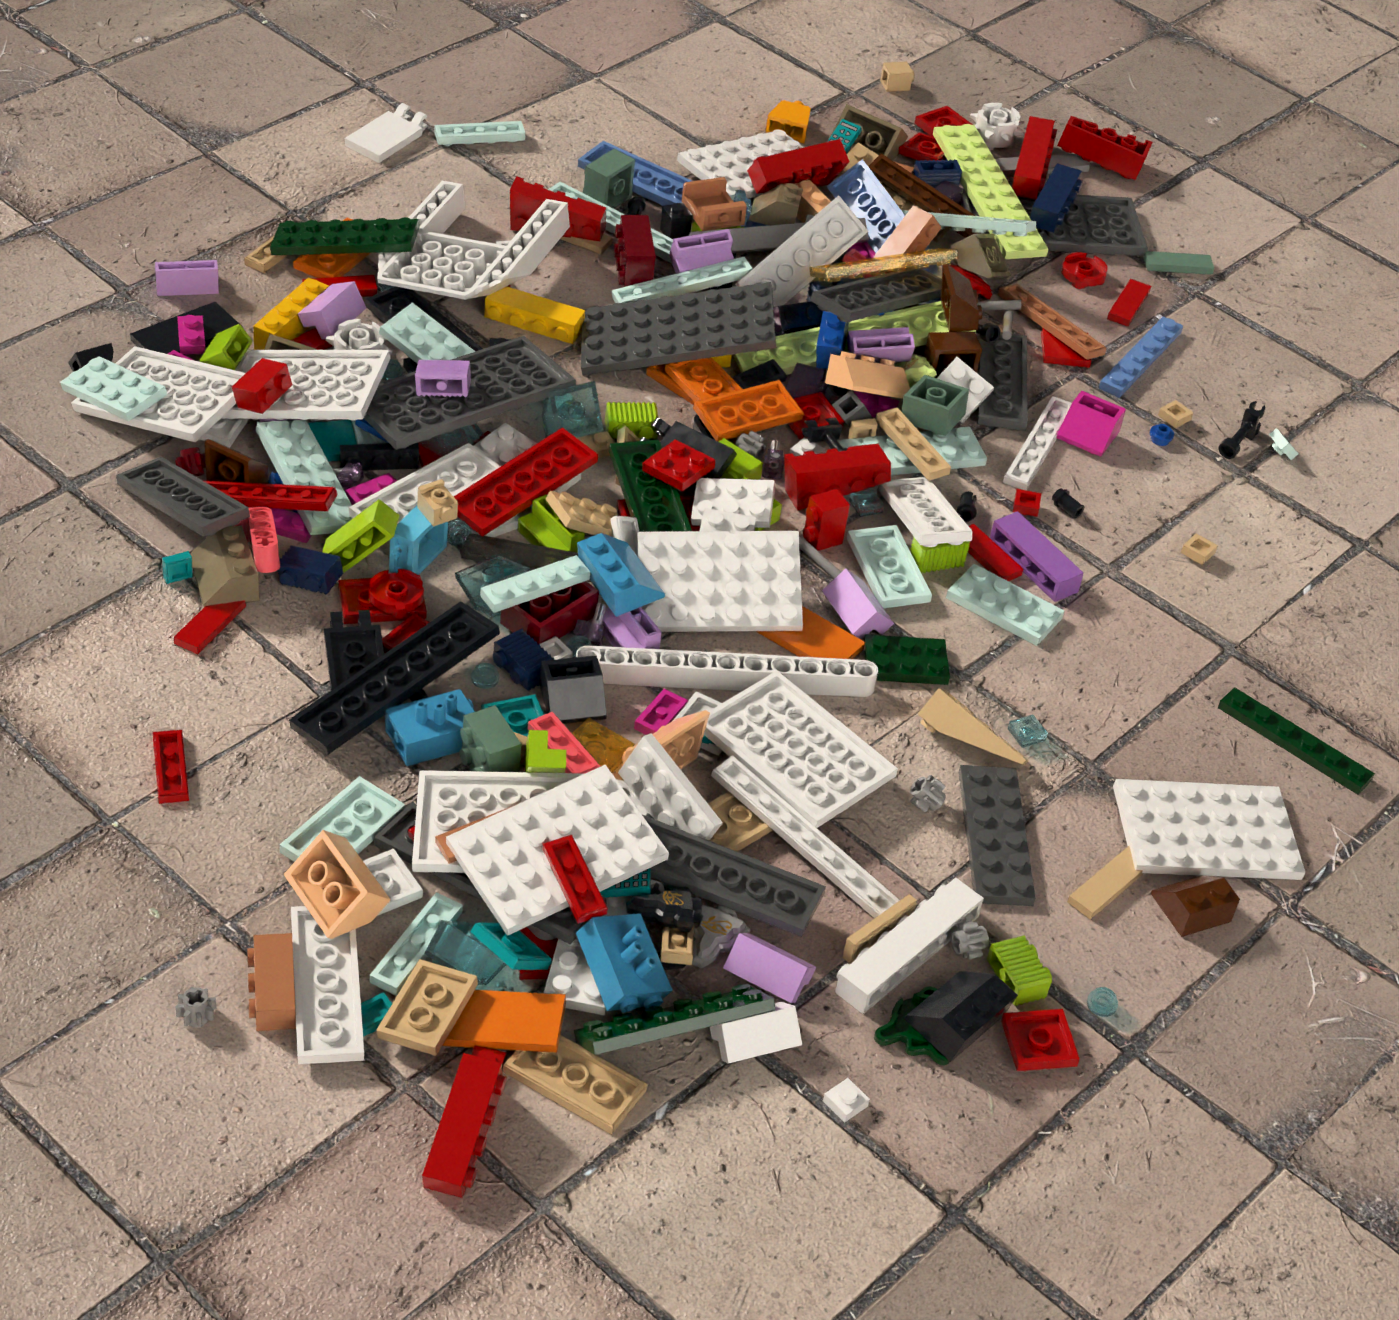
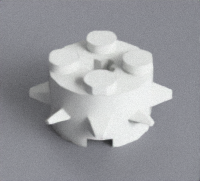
M987 103L983 105L978 113L970 114V118L976 122L975 127L989 150L1004 147L1012 148L1016 136H1024L1025 134L1018 127L1024 121H1020V114L1013 107L1009 110L1003 108L1002 103Z
M361 319L347 320L338 325V331L334 335L326 337V341L334 346V350H389L390 355L393 350L384 345V341L387 339L379 334L380 326L375 322L369 325L361 323Z

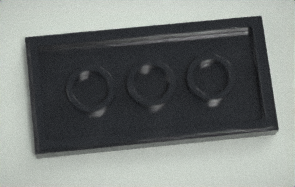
M212 302L178 315H203L205 348L210 345V342H212L217 333L239 324L217 302ZM175 316L130 333V339L140 348L165 354L173 350L180 353L178 318Z

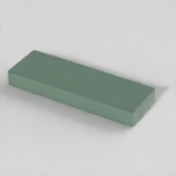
M1147 251L1143 257L1148 271L1210 275L1214 271L1210 255Z

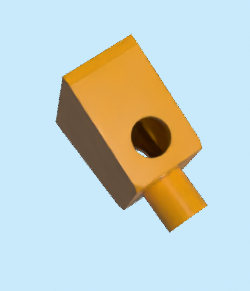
M781 101L768 114L765 133L783 130L792 139L804 144L811 108L805 106L801 101Z

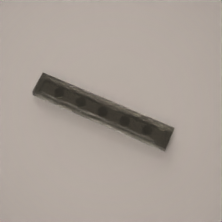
M472 533L468 535L460 550V555L463 559L490 564L499 563L506 567L528 571L575 555L578 556L576 552L488 536L482 537Z

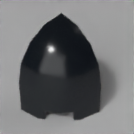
M112 343L76 352L68 362L72 371L79 370L88 364L90 360L98 356L112 362L114 353Z

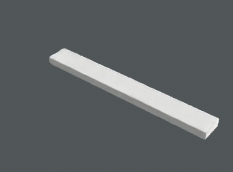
M733 755L713 769L711 776L873 918H876L900 901Z

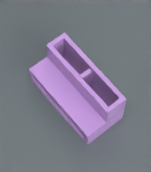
M729 229L673 239L669 256L675 273L734 259L731 252L733 239Z
M217 260L155 262L157 296L219 294Z
M355 281L331 284L301 310L298 316L304 327L316 326L321 339H326L327 336H332L338 331L339 324L355 319L366 309V306Z
M908 327L848 331L847 335L849 353L856 354L855 359H860L861 355L875 357V362L880 363L881 358L895 362H904L911 360L915 349L913 334H909Z
M846 568L822 590L851 633L861 640L865 637V634H869L873 629L883 635L894 624L865 582Z
M609 607L606 608L601 631L603 630V635L613 647L660 649L662 632L642 607L617 617Z
M739 933L723 969L790 1003H796L803 986L809 984L816 966L750 933Z

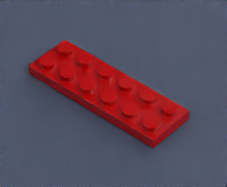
M562 427L455 495L454 498L458 501L457 517L483 537L531 506L534 499L548 495L550 491H554L597 463L598 454Z

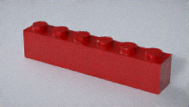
M1029 117L1012 189L1017 196L1037 199L1038 192L1042 191L1057 134V129H1054L1055 120Z

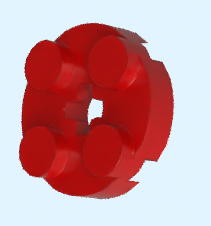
M1082 252L1069 254L1065 257V261L1062 264L1061 273L1077 289H1084L1085 286L1103 285L1108 267L1101 258L1094 256L1092 259L1086 257L1087 253Z
M389 569L383 570L373 576L370 581V604L381 611L391 613L396 618L405 617L407 612L418 608L424 600L423 582L412 571L398 569V573H389Z

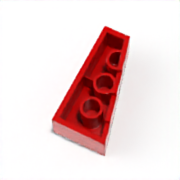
M1070 116L1057 146L1067 153H1075L1081 156L1085 161H1093L1100 164L1106 170L1118 172L1126 179L1136 180L1153 142L1145 140L1142 143L1136 141V136L1128 134L1127 137L1118 135L1114 129L1103 128L1101 130L1098 129L1096 123Z
M841 139L766 157H758L753 161L747 172L756 194L765 193L781 183L795 184L810 180L817 187L829 185L850 161Z
M516 176L510 188V230L520 231L546 199L568 203L570 227L562 237L601 241L606 229V207L581 198L573 199L567 197L564 192L558 190L553 192L545 189L544 185L538 183L533 185L525 182L524 178Z
M878 443L851 446L846 451H838L836 448L827 449L826 453L815 454L814 451L804 452L802 456H794L793 453L784 454L785 492L797 511L808 508L810 496L837 489L842 496L891 481V462Z
M463 1053L422 1174L424 1188L463 1198L466 1187L472 1188L477 1168H474L478 1156L482 1157L487 1141L486 1134L489 1126H492L494 1122L497 1104L506 1084L507 1077L502 1075V1063Z

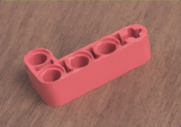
M268 507L249 508L250 517L240 521L235 526L242 525L247 542H251L257 571L261 573L275 572L280 569V557L272 510Z

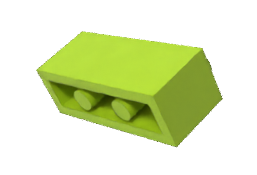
M378 499L326 538L322 552L340 556L343 573H345L394 537L399 514Z

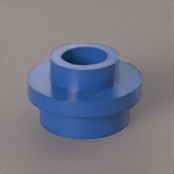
M1165 424L1154 425L1149 432L1151 441L1159 446L1168 445L1174 438V431Z

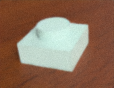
M1277 428L1269 434L1275 441L1272 447L1280 456L1285 453L1292 460L1299 454Z

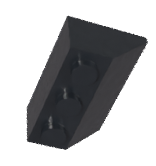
M959 971L908 1013L904 1019L951 1062L1002 1018L1003 1013L1008 1011L1018 995L996 974Z

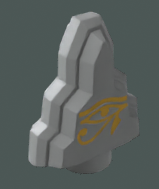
M702 905L700 923H694L692 965L702 969L714 962L719 953L730 951L739 933H750V929L744 921L737 918L734 910L722 905H718L715 908Z

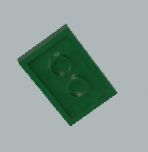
M865 634V660L873 662L878 667L876 681L949 684L950 673L945 639Z

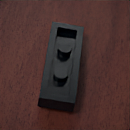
M417 442L397 450L390 443L340 445V468L351 469L352 467H357L359 471L418 469L419 445Z

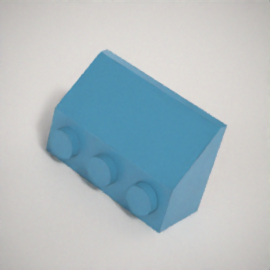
M603 533L577 542L578 557L589 569L591 583L599 590V594L616 617L665 597L663 590L627 542Z

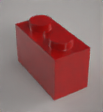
M262 358L232 386V391L238 408L263 414L293 384L287 364Z
M837 489L816 494L809 498L803 537L817 551L843 544L850 504Z

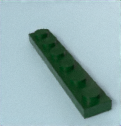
M1234 687L1220 700L1218 709L1355 794L1359 795L1373 780L1374 772Z

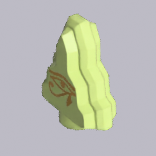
M912 354L910 361L894 365L904 368L910 388L924 375L933 378L937 375L933 366H930L926 358Z

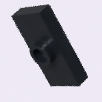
M774 359L733 376V380L742 389L780 380L782 383L787 378L786 373Z

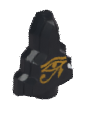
M678 888L676 891H663L658 895L644 894L635 896L633 900L626 902V913L641 914L644 922L658 923L668 928H677L681 932H691L694 923H700L702 902L701 897H691L689 888Z

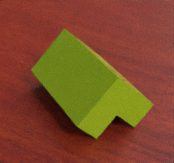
M547 495L533 500L532 513L518 518L517 531L551 564L575 555L578 556L577 542L584 540L585 533L566 528L546 501Z
M529 730L525 750V772L565 773L566 750L548 749V730Z

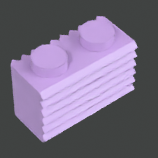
M418 360L415 373L416 394L418 396L423 395L425 397L428 395L430 397L433 395L435 397L438 395L440 397L443 395L446 397L448 395L451 397L453 395L456 397L458 395L465 398L468 396L471 382L470 361Z

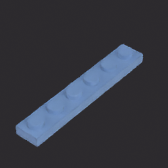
M1162 317L1100 381L1099 389L1120 398L1181 334L1183 325L1175 322L1173 319Z

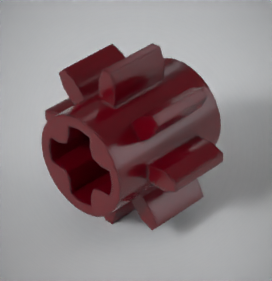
M199 447L181 450V457H176L175 464L195 477L204 475L203 468H206L205 453L200 454Z

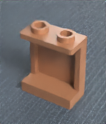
M725 177L691 181L683 184L682 203L692 213L693 219L702 231L745 225L747 205L744 201L734 202L726 192L727 180Z

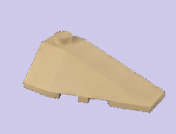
M938 688L918 713L923 718L920 723L932 733L937 730L940 733L1022 765H1026L1029 761L1006 740L994 734L992 728L979 718H975L973 716L974 713L947 690Z

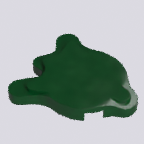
M928 986L920 992L914 993L913 998L904 1001L903 998L898 1000L892 1010L890 1021L875 1031V1042L879 1045L887 1046L901 1041L906 1044L905 1052L910 1056L928 1055L939 1065L949 1064L950 1061L904 1019L908 1013L933 994L937 988Z

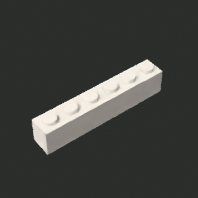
M954 878L947 885L942 884L936 890L933 897L928 901L926 899L921 901L916 910L909 916H903L894 929L890 932L885 931L871 948H864L854 962L850 965L847 963L841 967L836 976L838 981L835 993L860 1013H866L949 943L952 933L959 931L958 923L975 921L979 917L984 898L957 878Z

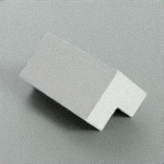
M784 1002L775 1003L776 1010L710 1026L712 1039L719 1042L722 1061L732 1063L802 1045L796 1007Z

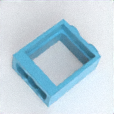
M417 506L412 509L397 524L394 537L390 539L389 572L398 573V569H406L419 575L447 547L448 522L433 527Z

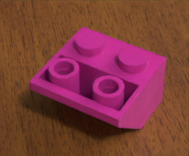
M1081 391L1072 402L1056 438L1101 457L1120 432L1126 409Z

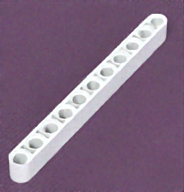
M583 646L576 652V658L597 655L604 684L744 691L775 671H778L805 694L868 697L874 692L878 674V667L873 662L855 659L606 646Z

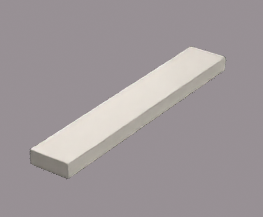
M1052 396L1005 474L1004 484L1022 490L1028 489L1057 439V434L1072 404L1071 402Z

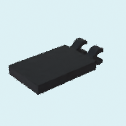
M656 417L651 424L653 428L657 429L655 433L664 437L660 442L662 448L676 439L715 459V468L702 478L720 479L737 456L734 449L680 422L675 421L671 427L665 421ZM641 437V439H640L639 441H649V440L646 439V438H644V437ZM697 481L693 483L691 486L696 488Z
M358 610V626L343 627L342 612H330V628H324L330 690H333L384 655L380 625L371 624L370 610Z

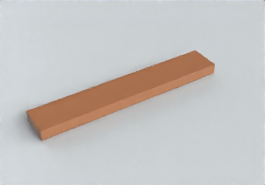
M1013 284L999 288L998 296L1004 300H1021V309H1018L1020 312L1087 360L1105 355L1106 347L1020 285Z

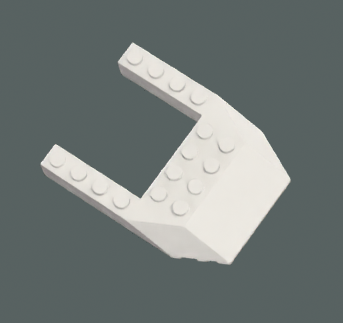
M441 181L408 217L410 219H418L420 226L412 252L378 253V283L464 300L490 295L532 274L570 227L568 203L546 199L507 246L443 234L465 210L463 184Z

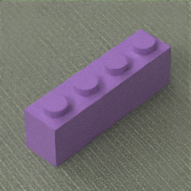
M1018 511L994 521L990 539L1024 569L1023 573L1054 602L1079 592L1084 573Z

